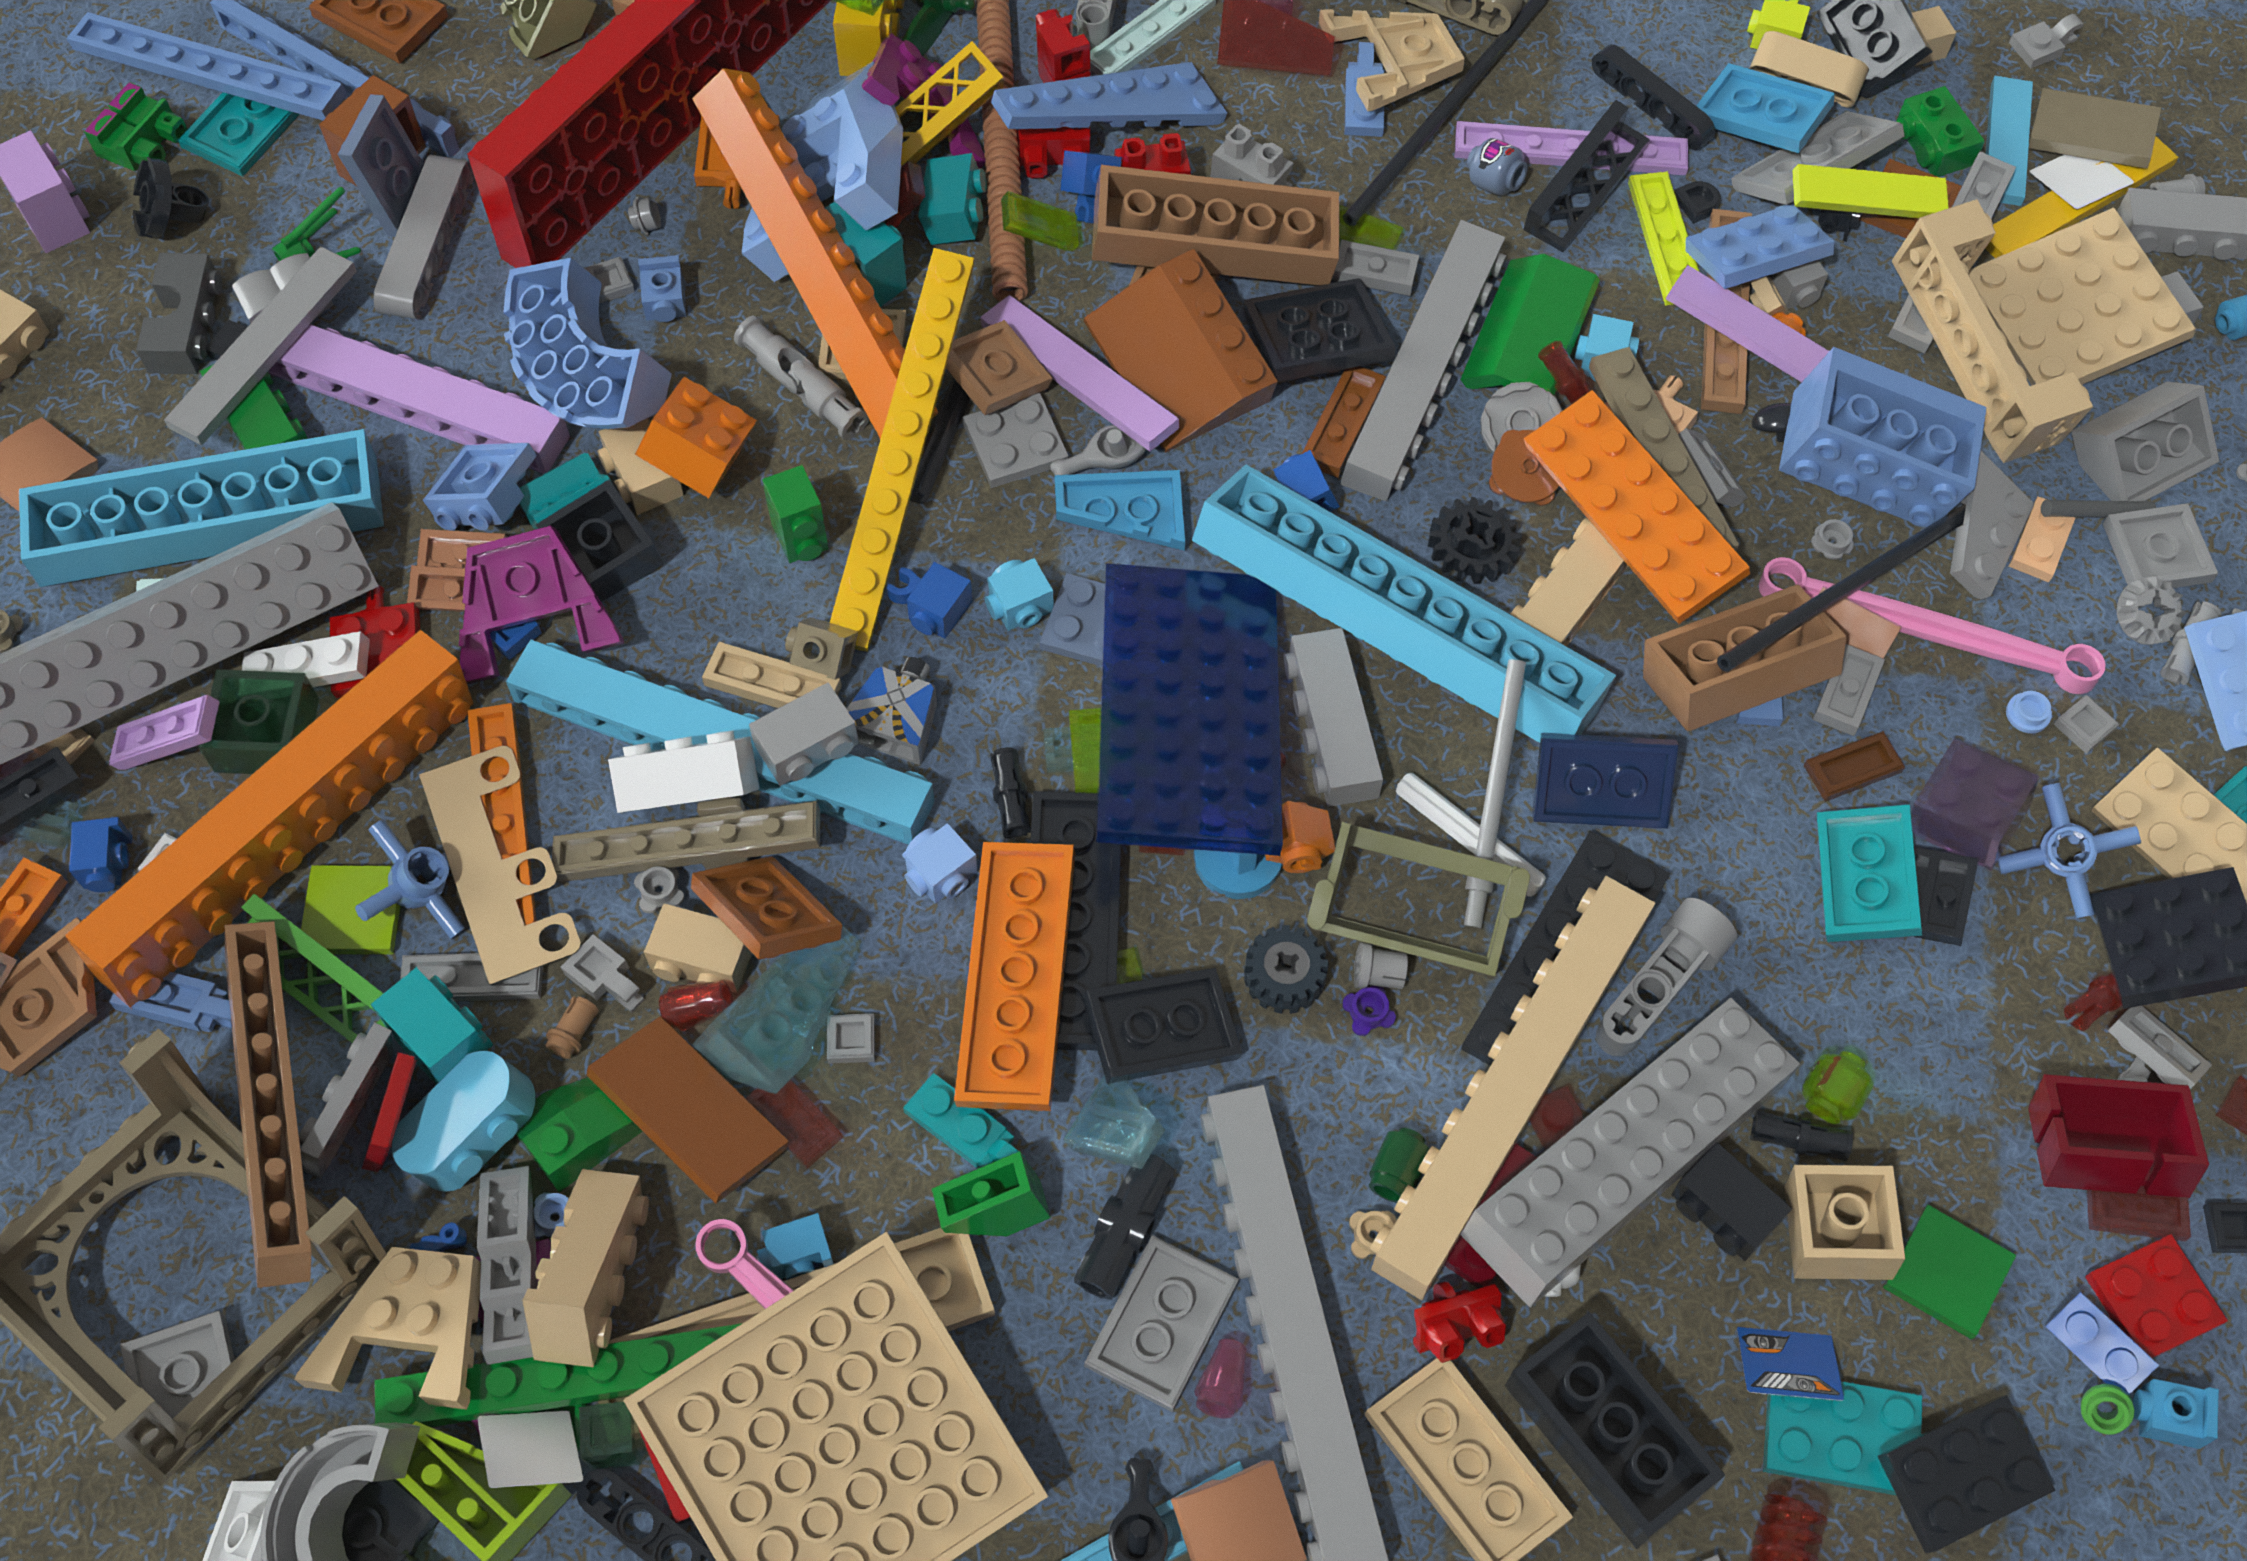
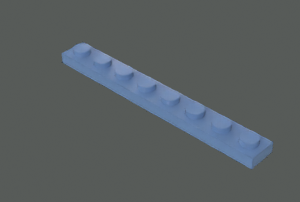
M212 0L210 2L222 29L294 70L342 83L347 92L345 100L356 88L369 79L357 67L347 66L337 60L329 51L325 49L319 50L309 44L301 35L297 33L291 34L279 27L273 19L269 17L263 18L251 11L241 1ZM410 99L425 145L444 157L451 158L460 149L453 125L443 116L431 114L424 110L418 102Z
M89 12L85 14L66 38L72 49L319 120H324L329 113L333 112L347 95L343 84L337 81Z

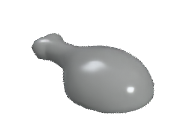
M1109 425L1096 432L1081 453L1068 459H1056L1050 464V469L1054 475H1070L1088 468H1123L1137 461L1146 449L1116 426Z

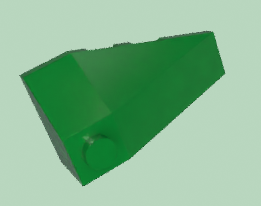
M589 1077L546 1091L535 1099L531 1118L515 1135L556 1190L561 1192L578 1179L582 1169L591 1170L643 1131Z

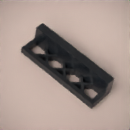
M1617 100L1613 102L1529 208L1524 231L1561 252L1567 249L1649 144L1650 139L1624 124L1629 107ZM1617 135L1635 145L1631 152L1614 154L1612 142ZM1609 165L1612 175L1609 179L1592 180L1590 171L1592 167ZM1588 192L1590 200L1588 206L1571 208L1569 201L1571 194ZM1567 220L1569 230L1563 238L1545 228L1549 221Z

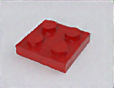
M2172 1234L2098 1268L2085 1276L2112 1321L2152 1358H2156L2228 1322Z

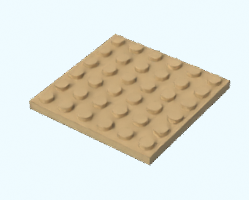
M888 1232L883 1233L623 1400L716 1561H952L1048 1497L1041 1482Z

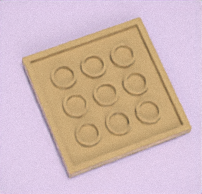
M2111 208L1969 270L1971 281L1979 295L1983 296L1986 300L1991 317L1997 328L2004 333L2007 339V346L2016 362L2024 369L2031 386L2073 371L2080 384L2083 385L2194 337L2196 330L2115 208Z

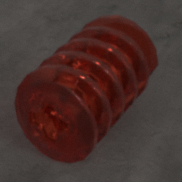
M1778 1494L1764 1495L1769 1505L1763 1506L1760 1510V1518L1765 1524L1759 1525L1755 1531L1756 1539L1761 1544L1754 1545L1751 1549L1750 1555L1752 1560L1819 1561L1816 1555L1806 1550V1546L1823 1544V1537L1810 1529L1811 1525H1827L1828 1518L1816 1511L1811 1505L1794 1498Z

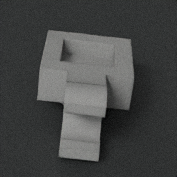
M2076 14L2064 17L2051 29L2043 21L2012 34L2009 44L2031 69L2062 57L2065 45L2078 39L2073 31L2082 28L2084 24Z
M592 935L560 967L566 977L595 1000H598L608 991L617 1002L631 1013L645 1000L638 994L639 987L623 976L629 969L626 960L595 935Z

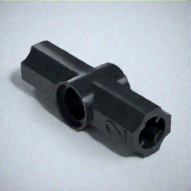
M1138 1152L1116 1196L1112 1195L1106 1202L1094 1230L1095 1238L1089 1250L1085 1253L1074 1277V1283L1083 1288L1084 1291L1101 1299L1104 1298L1112 1301L1134 1255L1138 1256L1141 1253L1143 1247L1140 1245L1145 1233L1150 1235L1156 1220L1154 1214L1172 1182L1175 1169L1168 1165L1164 1159L1151 1153Z

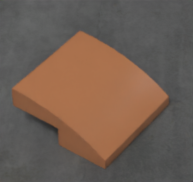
M42 417L27 424L0 442V497L19 512L20 488L90 477L98 470V460Z
M421 529L417 566L411 565L407 603L414 602L420 610L464 612L465 604L462 603L467 548L506 538L507 535L501 533Z
M1261 1461L1223 1480H1210L1171 1499L1191 1561L1307 1560L1274 1461Z

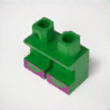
M129 82L109 103L110 109L105 108L84 133L97 157L136 171L141 161L147 160V157L165 160L166 153L160 143L164 139L179 143L178 139L188 128L183 118L172 112L165 98L156 101L146 96L142 87Z

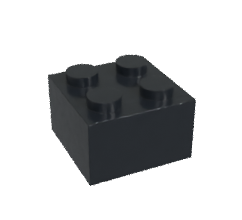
M610 480L605 481L536 524L538 529L552 526L557 530L601 602L663 565L655 545Z

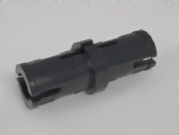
M1011 747L995 750L994 754L991 753L990 758L995 777V787L992 790L993 799L999 806L1002 834L1005 838L1027 836V833L1031 832L1026 809L1028 788L1022 782L1018 750Z
M1756 1110L1752 1121L1750 1140L1791 1148L1794 1154L1804 1155L1805 1152L1847 1161L1849 1158L1848 1154L1851 1153L1853 1132L1811 1123L1810 1118L1799 1116L1798 1119H1792Z

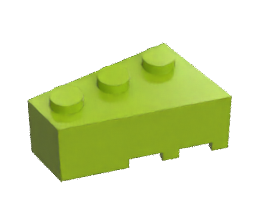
M417 1421L412 1425L420 1426V1430L405 1478L397 1479L481 1561H511L571 1496V1493L562 1483L490 1488L482 1450Z

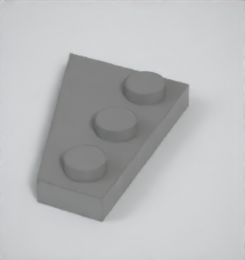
M1980 450L1975 489L1961 501V503L1966 505L1963 526L1956 529L1950 574L1970 594L1981 600L1991 596L2030 515L2034 502Z

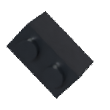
M1718 1142L1679 1181L1671 1194L1677 1200V1208L1686 1218L1693 1222L1701 1221L1714 1233L1713 1239L1715 1243L1725 1253L1731 1256L1738 1255L1744 1261L1758 1249L1792 1210L1787 1203Z

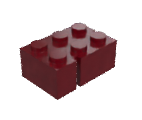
M2044 1074L2028 1106L2035 1143H2040L2037 1149V1156L2044 1187L2136 1194L2140 1186H2144L2146 1195L2190 1198L2209 1167L2189 1085Z

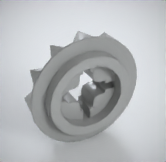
M2156 576L2140 578L2128 584L2121 592L2117 603V618L2122 630L2135 642L2144 645L2164 643L2170 641V638L2176 632L2182 630L2180 626L2181 620L2187 612L2182 609L2180 601L2183 595L2175 592L2171 587L2172 582L2157 579ZM2154 600V606L2164 610V614L2154 617L2152 621V614L2145 613V611L2138 610V608L2152 604Z

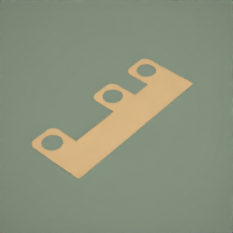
M499 746L419 774L489 985L576 953L580 948V939L572 917L569 914L558 913L524 925L516 902L519 898L550 888L555 884L557 875L549 852L544 848L537 847L502 860L480 798L484 794L513 785L519 780L520 770L512 749L508 746ZM491 757H502L509 764L507 776L497 782L485 780L480 773L484 761ZM527 859L540 860L546 869L543 879L534 885H525L519 882L516 877V870L521 862ZM558 924L567 929L569 940L562 949L553 952L547 951L539 943L540 933L547 926Z

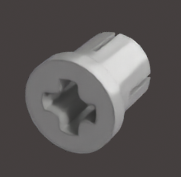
M1360 942L1354 962V987L1363 989L1367 988L1368 985L1402 989L1407 975V954L1398 951L1374 949L1371 944Z

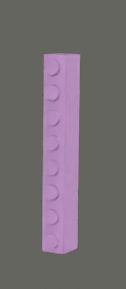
M310 324L268 371L272 376L463 445L530 443L537 456L528 468L543 474L550 470L570 438L565 420L553 415L544 407L524 401L514 393H501L488 388L477 380L471 379L468 381L451 375L441 367L431 368L415 362L407 355H395L381 350L368 341L358 342L344 337L341 333L331 328L322 329Z

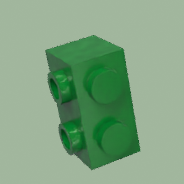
M1946 86L1906 98L1896 122L1903 124L1904 137L1902 139H1906L1915 151L1919 165L1926 167L1930 174L1937 177L1971 167L1985 143L1983 137Z

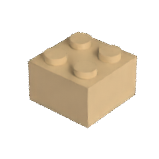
M1794 1165L1784 1187L1786 1203L1792 1208L1787 1218L1794 1278L1893 1280L1905 1260L1893 1166Z

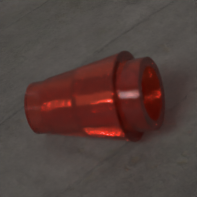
M724 980L671 986L668 992L662 994L659 998L661 1017L673 1029L679 1028L682 1031L690 1029L723 1011L725 1008L731 1007L733 1004L731 989Z

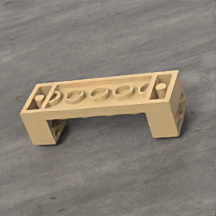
M1976 199L1919 218L1892 259V263L1927 328L1933 335V339L1967 400L1987 407L1983 431L2002 462L2006 463L2060 444L2093 408L2087 389L2080 384L2074 371L2032 386L2028 384L2026 373L2022 366L2017 364L2007 346V339L2004 333L1997 328L1988 311L1986 300L1983 296L1979 295L1969 277V270L1996 234L1990 216L1984 212L1979 201Z

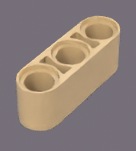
M1776 31L1764 33L1749 69L1834 92V102H1838L1845 108L1855 105L1869 72V67L1861 60Z

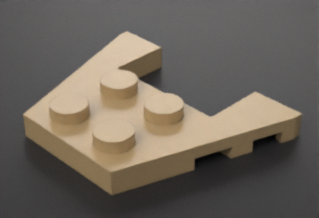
M1332 9L1320 10L1319 24L1329 43L1367 37L1370 43H1374V50L1387 73L1357 78L1356 92L1367 112L1376 110L1463 71L1465 58L1438 14L1390 12L1389 18H1373L1369 16L1367 11L1353 10L1352 17L1334 16V10Z
M391 1247L387 1255L381 1260L297 1372L294 1380L305 1388L342 1393L362 1344L433 1352L436 1354L419 1397L429 1405L467 1410L471 1391L466 1388L467 1369L473 1368L475 1350L470 1347L472 1323L478 1321L481 1262L472 1255Z

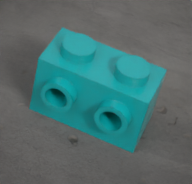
M972 153L927 159L918 218L931 245L976 239L978 222L983 220L981 196L987 190V179L984 170L978 169Z

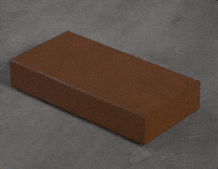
M1883 731L1810 758L1803 765L1825 802L1900 774L1905 769L1903 762Z

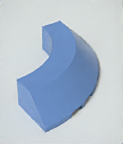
M572 258L510 269L503 314L509 317V331L504 333L505 342L511 345L513 358L510 362L517 378L524 383L529 391L528 394L534 401L553 415L569 423L588 428H628L657 414L666 401L672 373L641 349L624 350L607 347L599 322V297L602 282Z

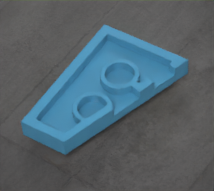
M1180 470L1054 475L1057 520L1185 551Z

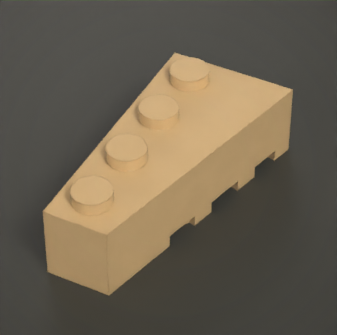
M582 1169L564 1208L565 1227L556 1226L551 1236L550 1259L541 1258L535 1271L536 1279H539L537 1289L528 1288L522 1300L534 1360L594 1367L599 1348H606L608 1346L612 1330V1319L609 1317L612 1306H619L621 1304L625 1285L624 1276H622L625 1265H632L634 1262L637 1248V1238L634 1236L637 1225L644 1226L648 1215L649 1199L647 1196H642L640 1176Z

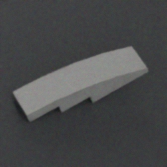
M529 1166L480 1174L477 1250L481 1258L480 1302L484 1310L483 1355L487 1365L533 1357L522 1300L528 1288L537 1289L535 1272L537 1269L531 1171Z

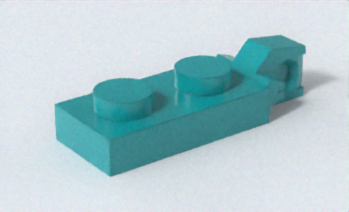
M935 1073L926 1080L903 1107L906 1115L976 1168L984 1167L1019 1152L1011 1145L1014 1136L1007 1131L1004 1125L981 1108L956 1107L954 1102L955 1088Z

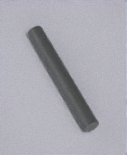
M2044 500L2041 504V513L2044 517H2107L2110 514L2156 508V505L2152 501Z

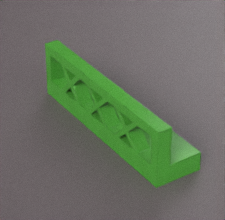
M253 894L241 908L252 916L248 923L274 921L282 989L353 1043L357 1034L352 1031V1012L370 1009L375 1012L370 1004L384 993L261 898ZM283 941L293 949L284 950ZM306 958L308 978L292 981L286 980L284 975V959ZM317 968L323 971L326 976L317 977ZM333 983L341 985L342 1005L324 1008L318 1005V986ZM308 987L309 997L299 989ZM351 994L361 1002L351 1003ZM343 1014V1023L333 1015ZM380 1019V1020L377 1022V1024H379V1025L385 1027V1025L383 1024V1022H382L381 1019Z

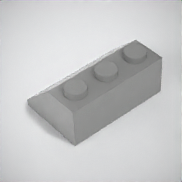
M2167 381L2071 431L2079 465L2111 501H2146L2219 462L2203 385Z

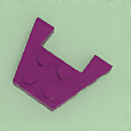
M891 33L881 43L873 60L875 64L869 69L867 73L869 77L863 82L862 89L882 104L892 106L900 96L906 99L942 66L937 62H929L921 56L920 51L913 43L908 40L903 42ZM937 85L929 94V106L945 107L952 101L953 86ZM924 97L915 105H924ZM928 113V116L932 118L937 113ZM967 118L948 135L950 152L953 156L972 153L978 169H981L985 165L984 153Z
M548 526L467 548L462 603L465 604L463 629L459 633L458 644L461 647L460 666L467 685L500 676L490 636L492 631L568 611H573L582 652L590 653L624 644L621 633L554 527Z

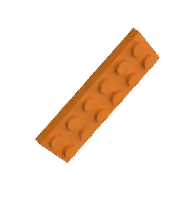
M1593 390L1524 438L1525 446L1537 458L1540 464L1678 624H1681L1750 575V567Z
M983 842L954 1096L956 1107L1051 1111L1075 863L1074 845Z

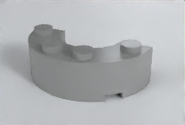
M397 1422L351 1425L329 1431L327 1435L321 1437L313 1444L300 1449L286 1464L268 1497L261 1526L260 1546L262 1561H349L342 1539L344 1514L354 1495L369 1482L405 1478L420 1426Z

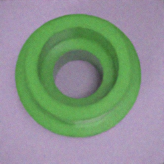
M2100 1384L2091 1387L2081 1399V1414L2089 1427L2100 1433L2112 1435L2120 1433L2131 1424L2134 1418V1406L2131 1397L2122 1388L2111 1384ZM2102 1402H2113L2117 1406L2115 1410L2107 1413L2101 1412L2097 1408Z

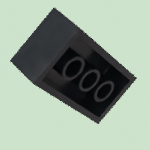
M1590 1312L1514 1369L1504 1385L1636 1549L1640 1548L1704 1496L1725 1476L1724 1472Z

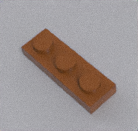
M1360 366L1344 370L1302 452L1303 454L1311 450L1324 473L1339 478L1386 380L1385 375Z

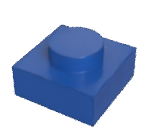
M530 621L492 631L490 636L493 647L510 660L527 646L530 639L534 640L542 632L536 621Z

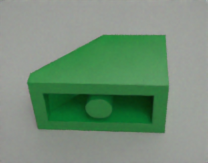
M1020 1151L932 1188L941 1229L945 1233L1007 1237L1051 1218L1040 1178Z

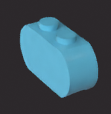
M477 1051L467 1054L397 1124L392 1140V1153L395 1162L402 1170L435 1190L445 1192L460 1189L531 1118L535 1106V1089L531 1080L520 1070L493 1052Z

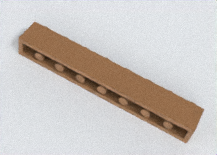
M271 921L225 925V963L257 1288L309 1282L311 1279L312 1250L310 1239L305 1234L309 1230L275 923Z

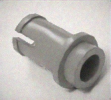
M2187 174L2183 179L2154 182L2150 185V189L2205 194V182L2200 176L2196 177L2194 174Z

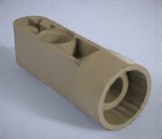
M1396 0L1404 4L1409 2L1494 35L1507 31L1522 9V0H1471L1472 3L1465 0Z

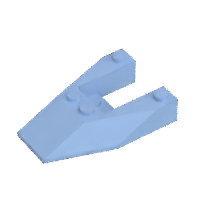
M874 61L814 96L794 116L788 119L781 130L786 140L796 149L797 159L805 174L815 183L816 193L820 201L822 202L834 195V201L865 230L898 213L903 126L894 104L892 106L882 104L862 89L863 82L869 77L867 75L869 69L875 64ZM751 208L744 228L742 254L775 282L789 273L755 211Z

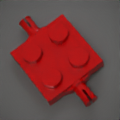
M380 585L366 592L365 610L330 617V637L361 631L370 639L366 676L420 630V610L416 604L411 602L385 607V591ZM362 679L331 684V693L335 698H342Z

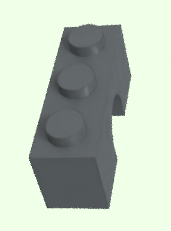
M159 253L152 286L164 308L177 309L164 317H144L136 352L148 373L197 374L200 360H205L208 355L205 350L208 346L206 333L208 327H213L215 324L213 302L215 295H220L222 292V276L219 270H215L207 253Z

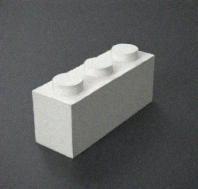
M731 730L707 734L708 743L693 745L692 737H683L664 741L666 749L651 751L650 743L623 747V756L608 759L617 813L739 796L759 790L751 737L735 738L734 731Z

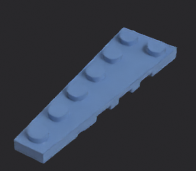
M1192 62L994 90L991 100L992 105L1008 129L1089 128L1091 122H1104L1110 124L1111 127H1125L1127 121H1143L1146 127L1160 126L1162 120H1177L1180 126H1209L1223 123L1227 115L1226 110Z

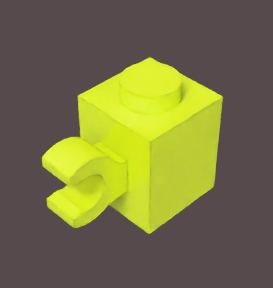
M1764 0L1761 11L1754 9L1747 32L1754 34L1750 47L1758 49L1761 39L1767 31H1776L1801 39L1810 7L1798 4L1799 0Z

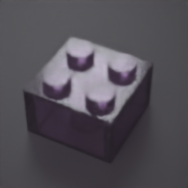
M1954 739L1914 802L1911 814L1912 832L1918 837L1954 854L1979 858L1978 865L1992 871L2032 804L2039 776Z

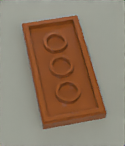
M661 1016L588 1066L587 1076L715 1204L787 1150L789 1141Z

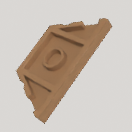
M78 917L17 963L0 988V1069L18 1077L24 1075L97 1017L94 976L65 937L68 932L82 921Z

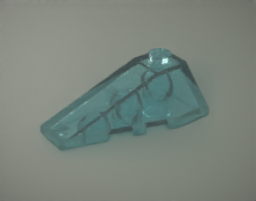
M842 925L839 941L822 944L816 948H805L783 954L707 1027L694 1042L693 1046L726 1078L776 1094L809 1061L815 1048L813 1047L821 1028L826 1023L830 1013L829 1009L838 989L844 982L860 942Z

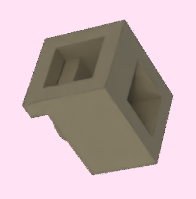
M812 617L802 620L798 623V627L793 626L790 629L786 638L785 649L792 652L790 664L825 674L827 678L836 680L850 672L859 631ZM813 642L818 645L820 649L819 654L811 652Z

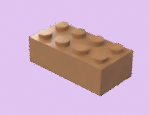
M1797 584L1646 639L1643 679L1685 730L1689 732L1841 675L1846 635L1823 612L1729 672L1719 668L1717 658L1812 599Z

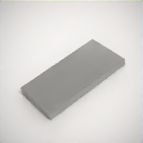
M1846 111L1818 127L1800 153L1780 149L1731 178L1733 188L1740 193L1788 205L1794 201L1792 170L1798 164L1849 169L1903 138V124Z

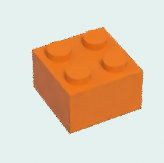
M683 377L652 419L635 455L703 496L710 498L739 455L757 420L744 413L739 407L731 405L709 392L704 386Z

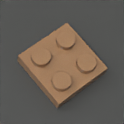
M1005 320L953 340L946 366L947 370L984 415L1048 389L1052 380L1049 373Z

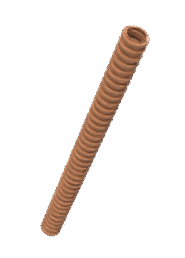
M976 0L978 48L1003 76L1004 87L1002 89L1012 88L1015 81L1013 76L1009 0ZM979 64L981 76L985 72V70ZM991 97L982 105L985 175L987 179L986 194L988 198L992 294L1000 302L1008 295L1017 298V301H1022L1028 294L1018 133L1017 129L1007 128L992 105ZM1007 288H1017L1016 290L1011 291L1003 290Z

